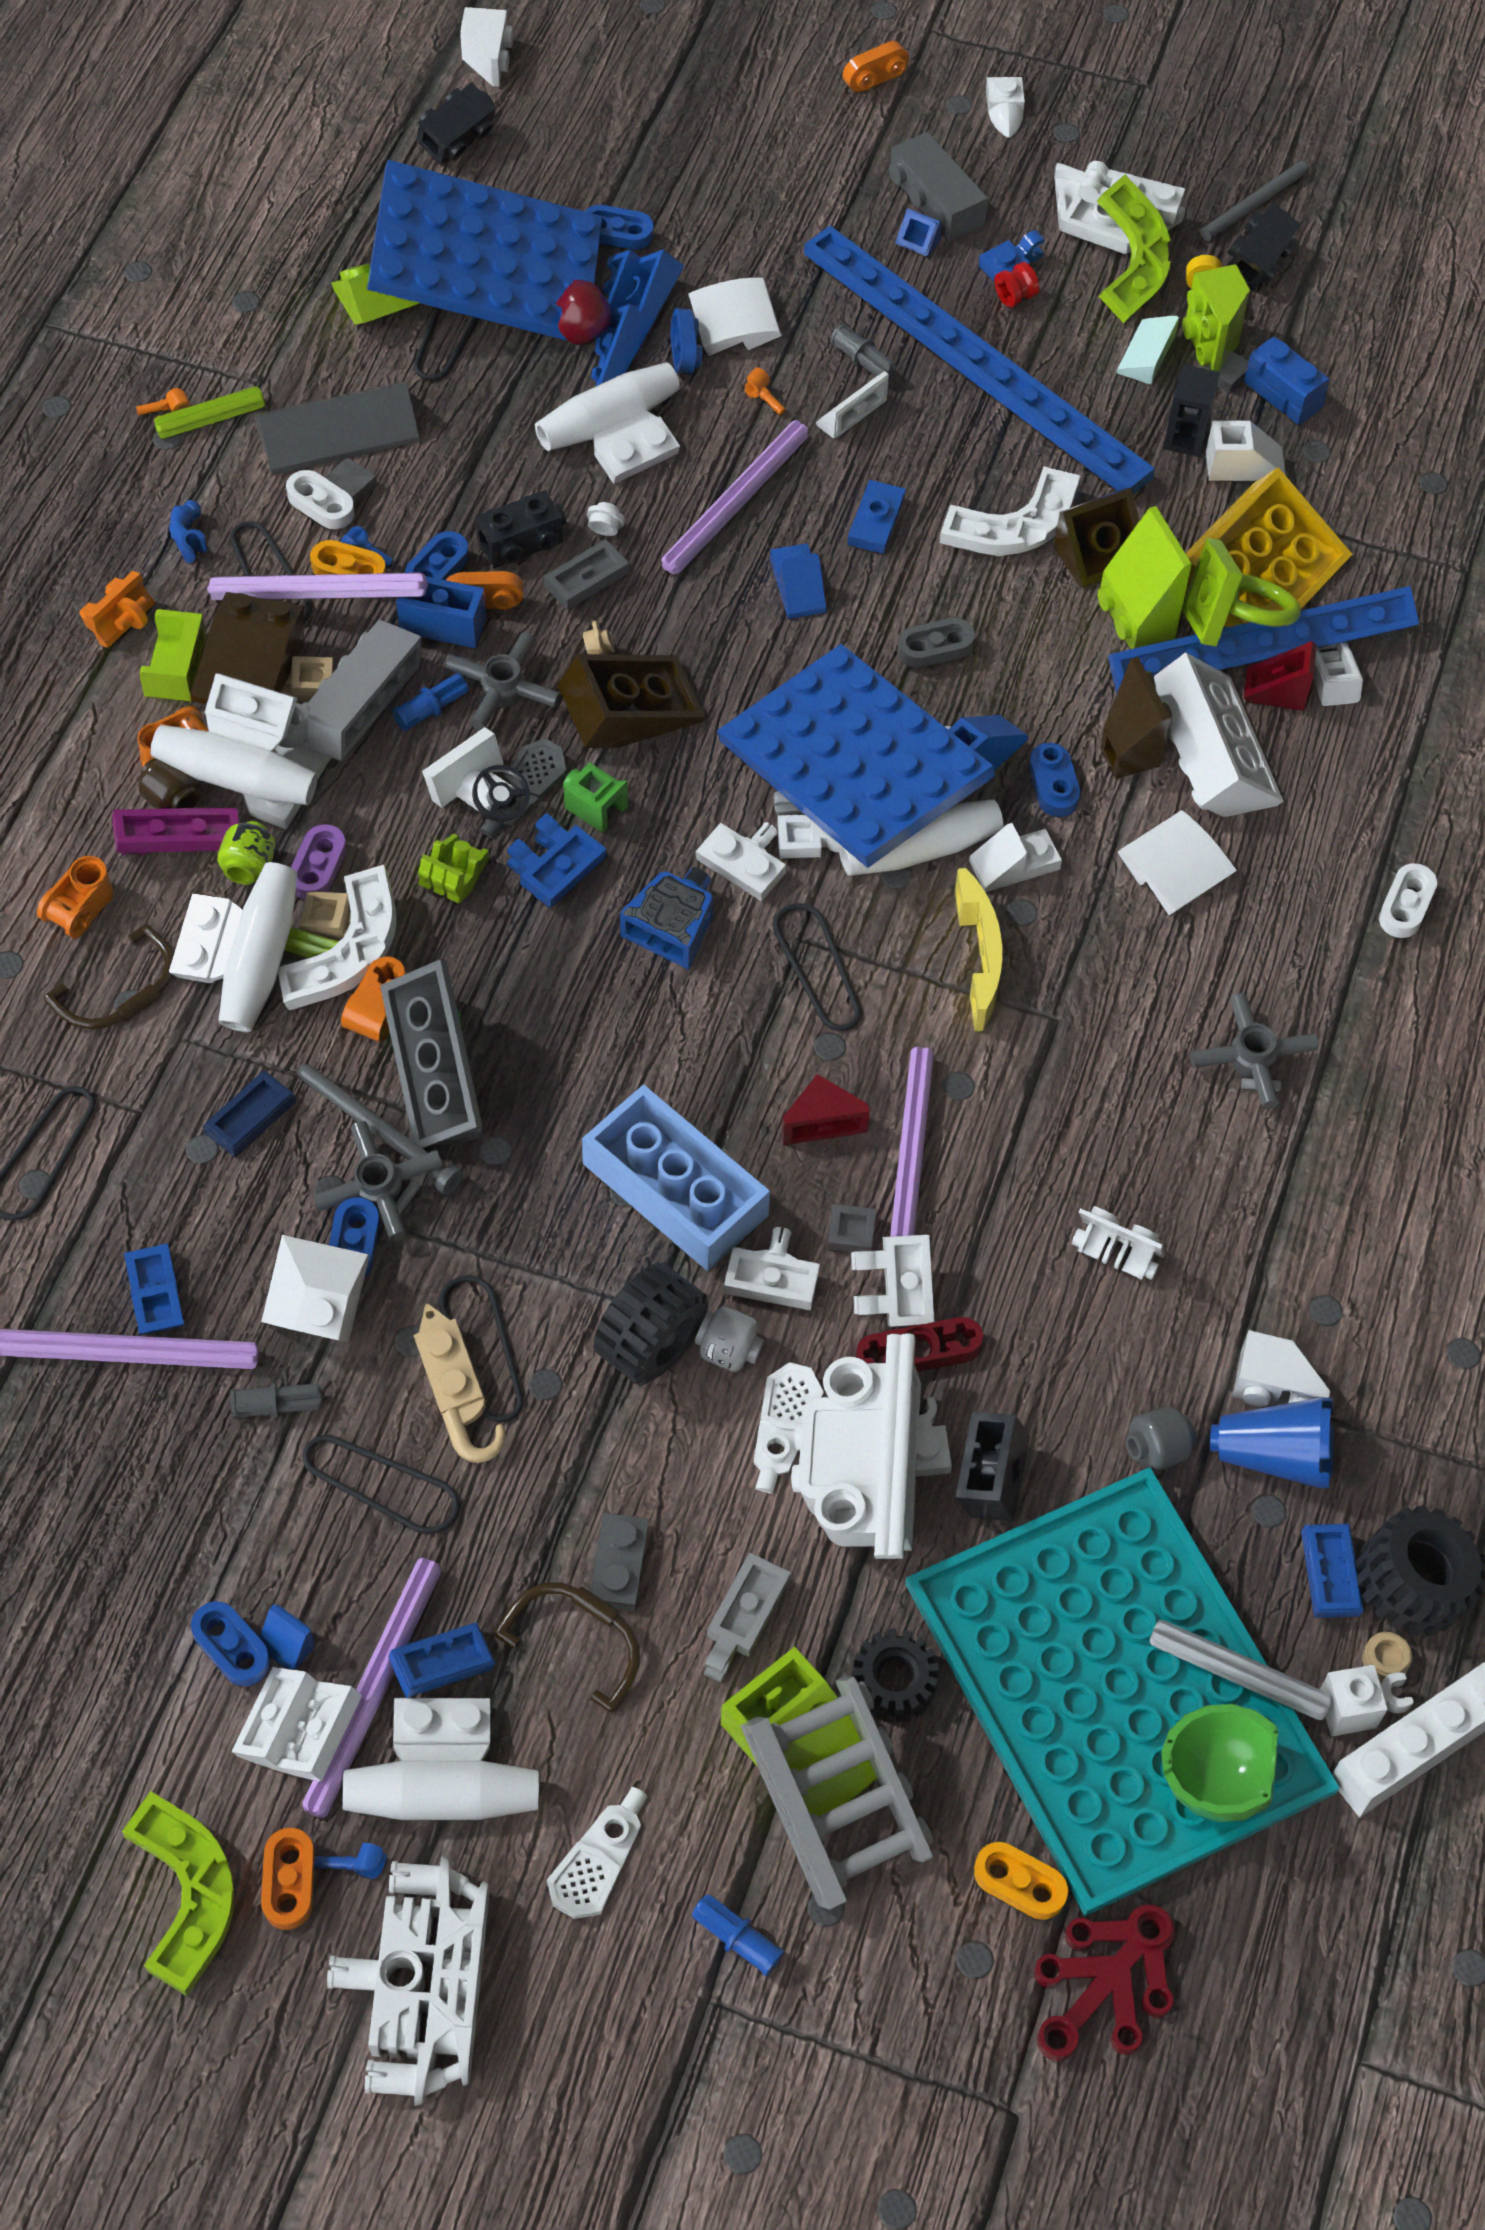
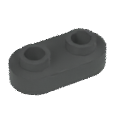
M948 618L907 628L900 634L898 639V657L906 665L918 668L963 658L973 649L975 631L969 622L961 618Z

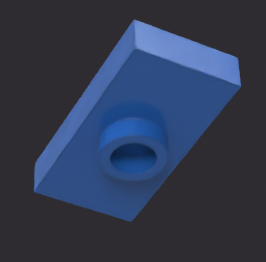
M869 480L849 531L847 545L884 554L903 505L906 489Z
M1350 1524L1304 1525L1301 1534L1314 1618L1360 1617L1364 1610L1360 1586H1358L1357 1582L1358 1572Z
M477 1622L392 1649L388 1656L406 1698L490 1671L495 1665L493 1656Z

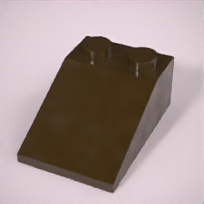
M226 592L213 617L192 688L191 701L203 704L208 703L216 673L281 692L292 669V656H299L304 646L303 606L280 600L274 601L248 596L243 593Z
M577 654L558 683V688L585 748H619L702 723L705 719L702 708L677 655Z

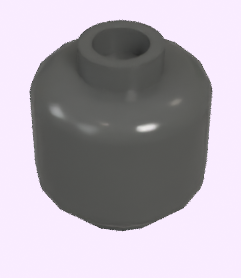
M1160 1407L1138 1414L1131 1420L1125 1445L1129 1456L1137 1461L1140 1466L1145 1469L1150 1467L1152 1471H1160L1181 1464L1190 1457L1196 1442V1432L1192 1421L1187 1415L1173 1407Z

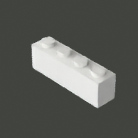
M1485 1662L1339 1761L1332 1776L1340 1787L1338 1791L1359 1818L1485 1732Z

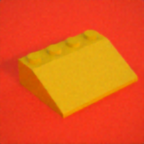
M1277 467L1253 483L1186 552L1192 565L1185 597L1206 538L1222 540L1242 574L1258 577L1282 587L1295 597L1301 609L1349 559L1352 553L1280 468ZM1239 590L1238 599L1245 603L1268 610H1284L1280 605L1264 596ZM1229 613L1224 626L1232 627L1249 623V621Z

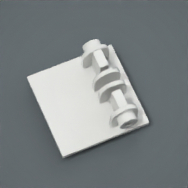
M1093 1206L1091 1213L1080 1208V1217L1088 1227L1086 1231L1078 1228L1071 1244L1079 1247V1253L1099 1260L1108 1238H1111L1102 1263L1107 1264L1118 1241L1123 1243V1246L1116 1259L1114 1268L1117 1270L1120 1268L1130 1246L1132 1249L1122 1271L1140 1280H1143L1144 1277L1153 1280L1159 1267L1158 1263L1152 1261L1154 1255L1161 1258L1165 1256L1163 1245L1157 1239L1158 1234L1135 1224L1132 1231L1119 1226L1118 1217L1101 1208Z

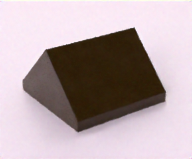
M1125 488L1059 512L1054 549L1079 587L1102 580L1103 571L1140 520L1132 489Z

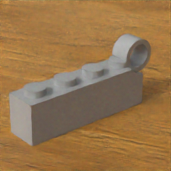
M379 619L369 632L365 631L360 636L357 646L352 652L341 658L337 669L329 679L325 678L322 680L317 693L308 703L304 702L302 705L296 703L290 723L295 725L289 726L287 737L278 746L295 748L307 742V747L342 761L420 667L421 636Z

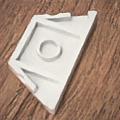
M1057 163L1054 179L1059 231L1123 254L1131 252L1129 239L1110 215L1100 205L1086 202L1078 195L1081 182L1086 179L1085 172ZM1180 207L1174 224L1164 222L1167 230L1183 221L1185 207Z

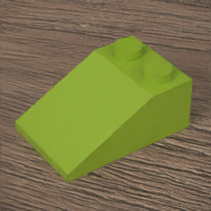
M1157 506L1147 510L1103 571L1101 588L1098 589L1097 593L1101 608L1109 612L1114 620L1117 635L1121 640L1127 642L1130 649L1175 639L1192 565Z

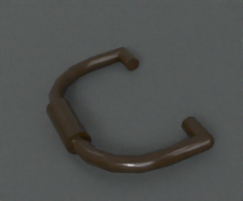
M144 924L128 935V939L132 944H135L146 936L159 948L164 956V970L154 985L149 984L117 1007V1012L102 1018L88 1019L78 1017L70 1012L58 1000L59 997L68 992L63 983L45 994L44 1001L62 1019L75 1027L92 1030L110 1027L122 1020L127 1022L160 998L159 993L170 983L173 976L169 970L174 953L165 939L150 925Z
M563 1582L541 1583L524 1591L510 1606L494 1632L498 1639L513 1649L519 1646L521 1639L508 1630L531 1600L545 1594H562L572 1598V1603L607 1626H614L623 1635L628 1647V1666L623 1679L610 1698L598 1690H595L590 1700L608 1712H615L631 1688L640 1667L639 1643L632 1627L620 1616L621 1612L582 1586L578 1589Z

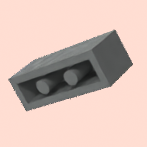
M928 132L892 147L889 165V175L892 181L908 194L913 205L919 207L925 215L941 221V233L949 241L985 225L987 196Z

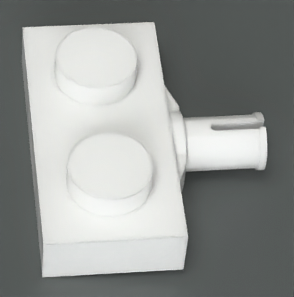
M767 822L763 823L762 827L751 839L739 835L720 823L696 850V860L761 902L786 874V864L767 853L764 849L778 834L776 828L772 825L770 826Z
M775 1227L769 1250L751 1251L733 1247L724 1283V1294L811 1311L820 1264L798 1260L787 1254L789 1239L792 1233L787 1228H784L782 1239L779 1243L781 1227Z

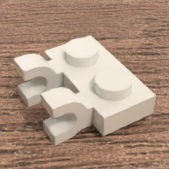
M929 1235L883 1237V1250L851 1252L852 1270L884 1269L886 1295L853 1296L854 1314L887 1313L888 1326L921 1325L934 1322Z

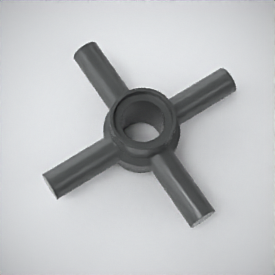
M522 632L509 655H495L487 660L485 666L452 654L447 658L445 665L447 670L481 681L482 688L486 693L470 721V724L475 729L481 730L484 727L486 728L497 707L513 706L520 700L521 696L554 708L558 706L561 698L560 692L524 680V674L520 667L535 642L534 636L530 633Z
M1237 993L1231 996L1230 1002L1240 1033L1234 1038L1231 1046L1191 1051V1065L1193 1068L1232 1063L1234 1069L1239 1074L1248 1078H1254L1262 1108L1265 1110L1273 1109L1279 1105L1269 1068L1274 1064L1276 1057L1318 1050V1039L1315 1033L1277 1039L1275 1033L1269 1027L1254 1022L1246 994ZM1248 1049H1255L1260 1053H1254Z
M356 1122L351 1126V1131L361 1160L356 1165L354 1181L313 1195L314 1201L320 1212L337 1206L350 1198L361 1197L368 1199L379 1208L389 1240H401L406 1236V1232L395 1202L401 1195L402 1181L442 1167L441 1158L438 1151L435 1150L396 1165L386 1156L378 1154L367 1122ZM376 1177H387L386 1180L379 1185H370L371 1181Z

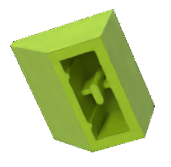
M369 263L339 272L341 279L331 282L335 293L354 324H363L419 304L418 302L367 290L370 270Z
M1236 264L1194 273L1192 288L1187 294L1188 310L1186 317L1182 321L1183 332L1186 339H1191L1196 349L1199 364L1201 366L1211 364L1212 371H1219L1231 351L1234 352L1240 341L1250 289Z

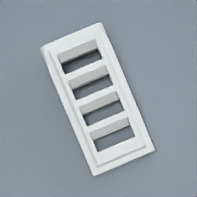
M1347 642L1317 648L1314 681L1323 706L1357 703L1361 699L1363 678ZM1335 648H1337V651H1329V652H1320V651H1319V650H1324V649H1335Z

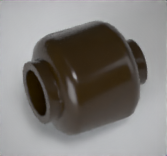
M156 758L149 760L141 769L139 793L154 809L194 808L200 795V781Z

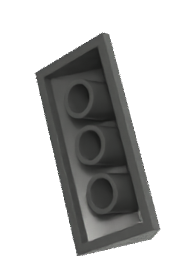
M403 382L253 414L272 475L419 442L407 383Z
M440 959L380 985L412 1139L414 1143L424 1150L480 1139L482 1135L480 1113L447 961Z

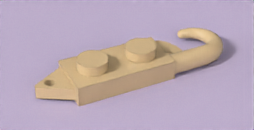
M425 1304L419 1333L414 1335L453 1448L460 1457L469 1462L482 1463L490 1461L504 1447L506 1439L504 1426L501 1424L496 1426L495 1439L489 1446L477 1448L472 1445L465 1426L471 1424L482 1415L486 1408V1399L456 1319L449 1320L431 1305Z

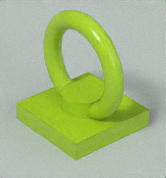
M1206 538L1182 606V611L1201 644L1217 646L1229 613L1252 623L1273 627L1288 626L1299 619L1301 607L1293 595L1272 582L1242 574L1222 540ZM1239 590L1264 596L1280 605L1284 610H1268L1245 603L1238 599Z

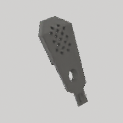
M543 738L522 747L510 767L519 771L529 785L530 799L526 809L519 817L511 821L497 822L488 819L479 829V832L493 838L502 826L514 825L567 775L561 746ZM508 773L505 774V782L516 789L523 788L514 776ZM524 796L512 799L511 801L515 802L514 805L498 809L496 814L510 815L515 813L522 807Z

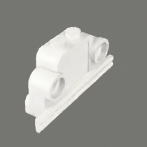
M913 1334L887 1335L886 1363L867 1364L856 1357H844L833 1362L827 1368L823 1377V1386L828 1397L816 1398L810 1401L804 1408L802 1423H796L795 1446L796 1450H800L799 1465H793L791 1481L793 1492H801L809 1511L816 1516L820 1526L825 1530L828 1538L833 1543L846 1547L875 1546V1559H903L904 1551H912L921 1381L914 1364L915 1336Z

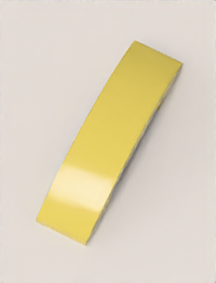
M959 868L955 885L959 926L976 925L983 973L973 974L970 990V1003L974 1031L976 1032L984 1030L996 1002L1002 968V939L994 908L983 887L967 868Z

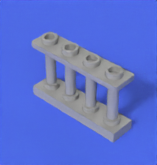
M848 1676L835 1680L841 1697L780 1726L776 1722L770 1724L769 1719L764 1717H756L740 1725L817 1905L829 1910L847 1901L842 1890L843 1887L847 1886L846 1880L909 1850L913 1860L926 1862L933 1858L929 1845L933 1844L931 1832L922 1817L916 1818L909 1800L913 1799L911 1786L901 1771L896 1773L889 1756L894 1753L891 1740L883 1727H876L870 1710L874 1708L871 1694L862 1681L857 1683L855 1677ZM850 1715L861 1742L800 1771L796 1768L790 1770L783 1751L788 1749V1743ZM867 1760L870 1761L880 1787L820 1816H817L815 1813L809 1814L802 1798L807 1795V1789ZM889 1805L900 1832L839 1862L835 1859L829 1860L822 1842L827 1840V1834Z

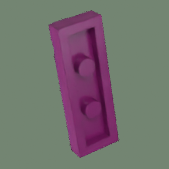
M237 808L114 809L112 815L116 853H121L122 856L146 855L147 852L219 851L226 831L232 825L239 823Z

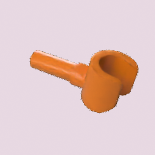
M754 368L747 376L748 382L745 384V393L751 398L759 396L779 416L783 415L786 408L766 388L770 384L769 375L761 368Z
M173 388L166 394V399L136 406L138 415H144L169 409L173 412L191 405L186 393L182 389Z

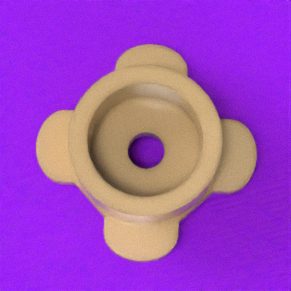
M597 620L592 621L593 629L583 632L587 653H613L615 650L608 629L601 631Z

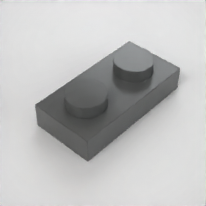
M605 539L544 576V587L569 610L629 574V562Z
M603 1513L590 1592L616 1609L635 1612L649 1519Z

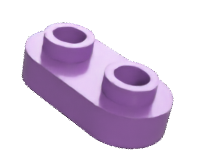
M323 824L313 827L306 833L291 866L298 873L295 893L297 897L305 900L307 892L330 891L346 855L345 837L339 828ZM323 849H331V851L327 853L321 852V850ZM309 881H316L314 884H306Z

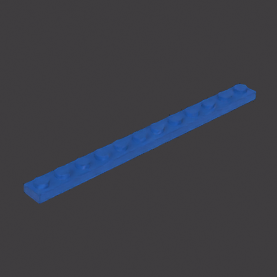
M832 226L827 227L805 243L804 255L1114 489L1119 491L1131 488L1134 494L1153 479L1155 471L1153 466Z

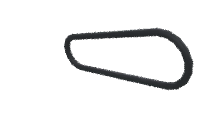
M435 307L414 361L415 373L425 380H438L446 376L478 318L472 316L443 371L434 375L425 374L420 370L419 364L440 308Z
M247 521L233 528L230 534V541L245 576H251L237 544L236 534L239 530L246 527L259 529L286 573L294 575L263 525ZM303 599L306 605L304 624L310 618L312 612L310 599Z
M796 903L785 906L775 915L773 921V930L778 942L822 1022L833 1030H849L860 1020V1006L825 918L818 909L808 904ZM796 909L807 910L819 920L854 1008V1018L847 1024H834L826 1017L780 932L779 922L785 913Z
M78 1086L67 1087L61 1090L1 1169L0 1182L65 1095L81 1093L87 1097L89 1102L87 1111L35 1203L21 1213L10 1214L0 1210V1218L11 1221L24 1219L32 1215L40 1207L94 1111L95 1098L90 1091Z
M472 1275L458 1276L450 1280L442 1288L438 1299L440 1312L451 1320L446 1309L445 1298L447 1292L461 1282L478 1283L487 1291L517 1404L514 1410L507 1415H494L488 1411L487 1407L484 1409L483 1415L491 1421L499 1423L508 1422L521 1412L523 1395L495 1292L490 1284L480 1277Z
M331 1435L317 1436L311 1439L304 1448L302 1454L303 1463L309 1472L416 1532L424 1534L439 1533L449 1528L456 1520L460 1509L459 1498L454 1489L440 1479ZM328 1441L439 1486L448 1492L452 1499L453 1508L451 1514L444 1523L438 1526L424 1527L417 1525L315 1468L309 1460L310 1451L316 1444Z

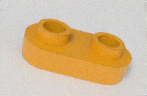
M336 540L319 542L310 552L311 567L315 575L386 573L385 561L378 553Z
M1004 1842L990 1843L983 1847L977 1855L974 1865V1876L978 1885L987 1893L1035 1919L1045 1920L1053 1918L1063 1909L1068 1896V1886L1062 1874L1056 1869ZM993 1865H1000L1005 1868L1007 1875L1003 1878H996L992 1876L989 1868ZM1036 1889L1046 1890L1050 1895V1900L1047 1902L1037 1901L1033 1896V1891Z

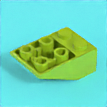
M794 1646L722 1705L721 1726L757 1765L741 1729V1724L756 1717H764L769 1719L770 1724L776 1722L780 1726L838 1697L826 1680ZM847 1715L788 1743V1749L783 1751L790 1770L796 1768L800 1771L861 1742L850 1715ZM867 1760L807 1789V1795L802 1798L809 1814L815 1813L817 1816H820L853 1800L876 1781L877 1777L870 1761Z

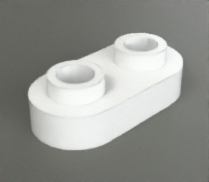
M311 470L298 471L288 478L286 482L287 496L290 504L329 529H340L352 522L355 514L352 497L347 492Z
M1407 864L1397 872L1379 915L1380 925L1389 935L1406 938L1418 931L1437 886L1436 876L1428 867L1421 864ZM1408 888H1415L1416 890H1418V892H1415L1414 890ZM1395 918L1402 919L1404 922L1398 921Z

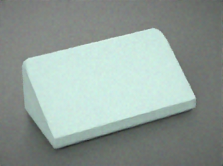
M1165 316L1142 319L1117 369V374L1152 385L1175 338L1179 317Z

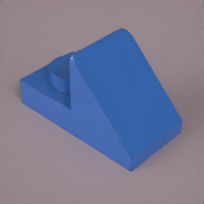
M808 543L771 549L770 562L788 619L826 613L825 594L818 554H811Z

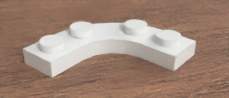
M1043 467L1035 494L1029 504L1014 513L1005 515L987 514L950 505L940 533L939 543L999 557L1035 549L1056 535L1059 512L1072 507L1079 487L1080 475Z
M384 865L344 876L351 917L350 925L343 939L332 949L318 956L279 967L278 975L283 1001L288 1010L323 1001L354 989L362 981L370 964L380 957H385L388 953L395 935L396 909L389 875Z

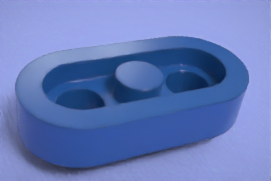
M594 205L584 211L602 216L600 244L638 250L647 247L653 240L652 219L643 212L607 205Z
M675 308L671 319L670 339L676 374L692 375L694 368H699L702 361V346L696 343L699 321L698 318L693 317L692 310Z
M445 531L435 535L408 563L405 573H423L427 577L446 580L449 576L458 573L466 565L469 559L467 540L461 534L453 531Z
M1043 743L1036 746L1030 756L1029 772L1039 806L1048 815L1054 817L1068 816L1076 810L1080 797V788L1070 755L1064 747L1056 743ZM1060 789L1065 791V793H1058L1056 791Z
M361 1197L350 1198L342 1202L336 1209L329 1246L370 1255L364 1278L371 1272L379 1234L380 1220L376 1206L370 1200ZM357 1221L365 1223L363 1227L358 1229L351 1227Z
M209 1602L197 1609L191 1620V1631L195 1642L233 1684L251 1686L260 1682L266 1676L270 1667L269 1654L262 1640L238 1613L224 1602ZM215 1625L225 1627L224 1632L218 1636L210 1635L209 1631ZM245 1658H251L255 1661L249 1669H240L238 1667L239 1662Z

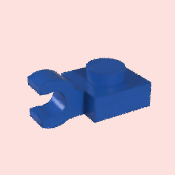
M1037 230L1027 233L1017 246H1014L1008 240L979 255V267L994 282L995 275L1003 270L1010 272L1020 262H1026L1030 265V262L1039 260L1044 255V252L1038 245L1044 243L1045 239Z

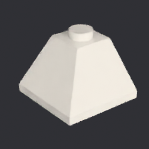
M282 1235L261 1322L349 1342L370 1255Z

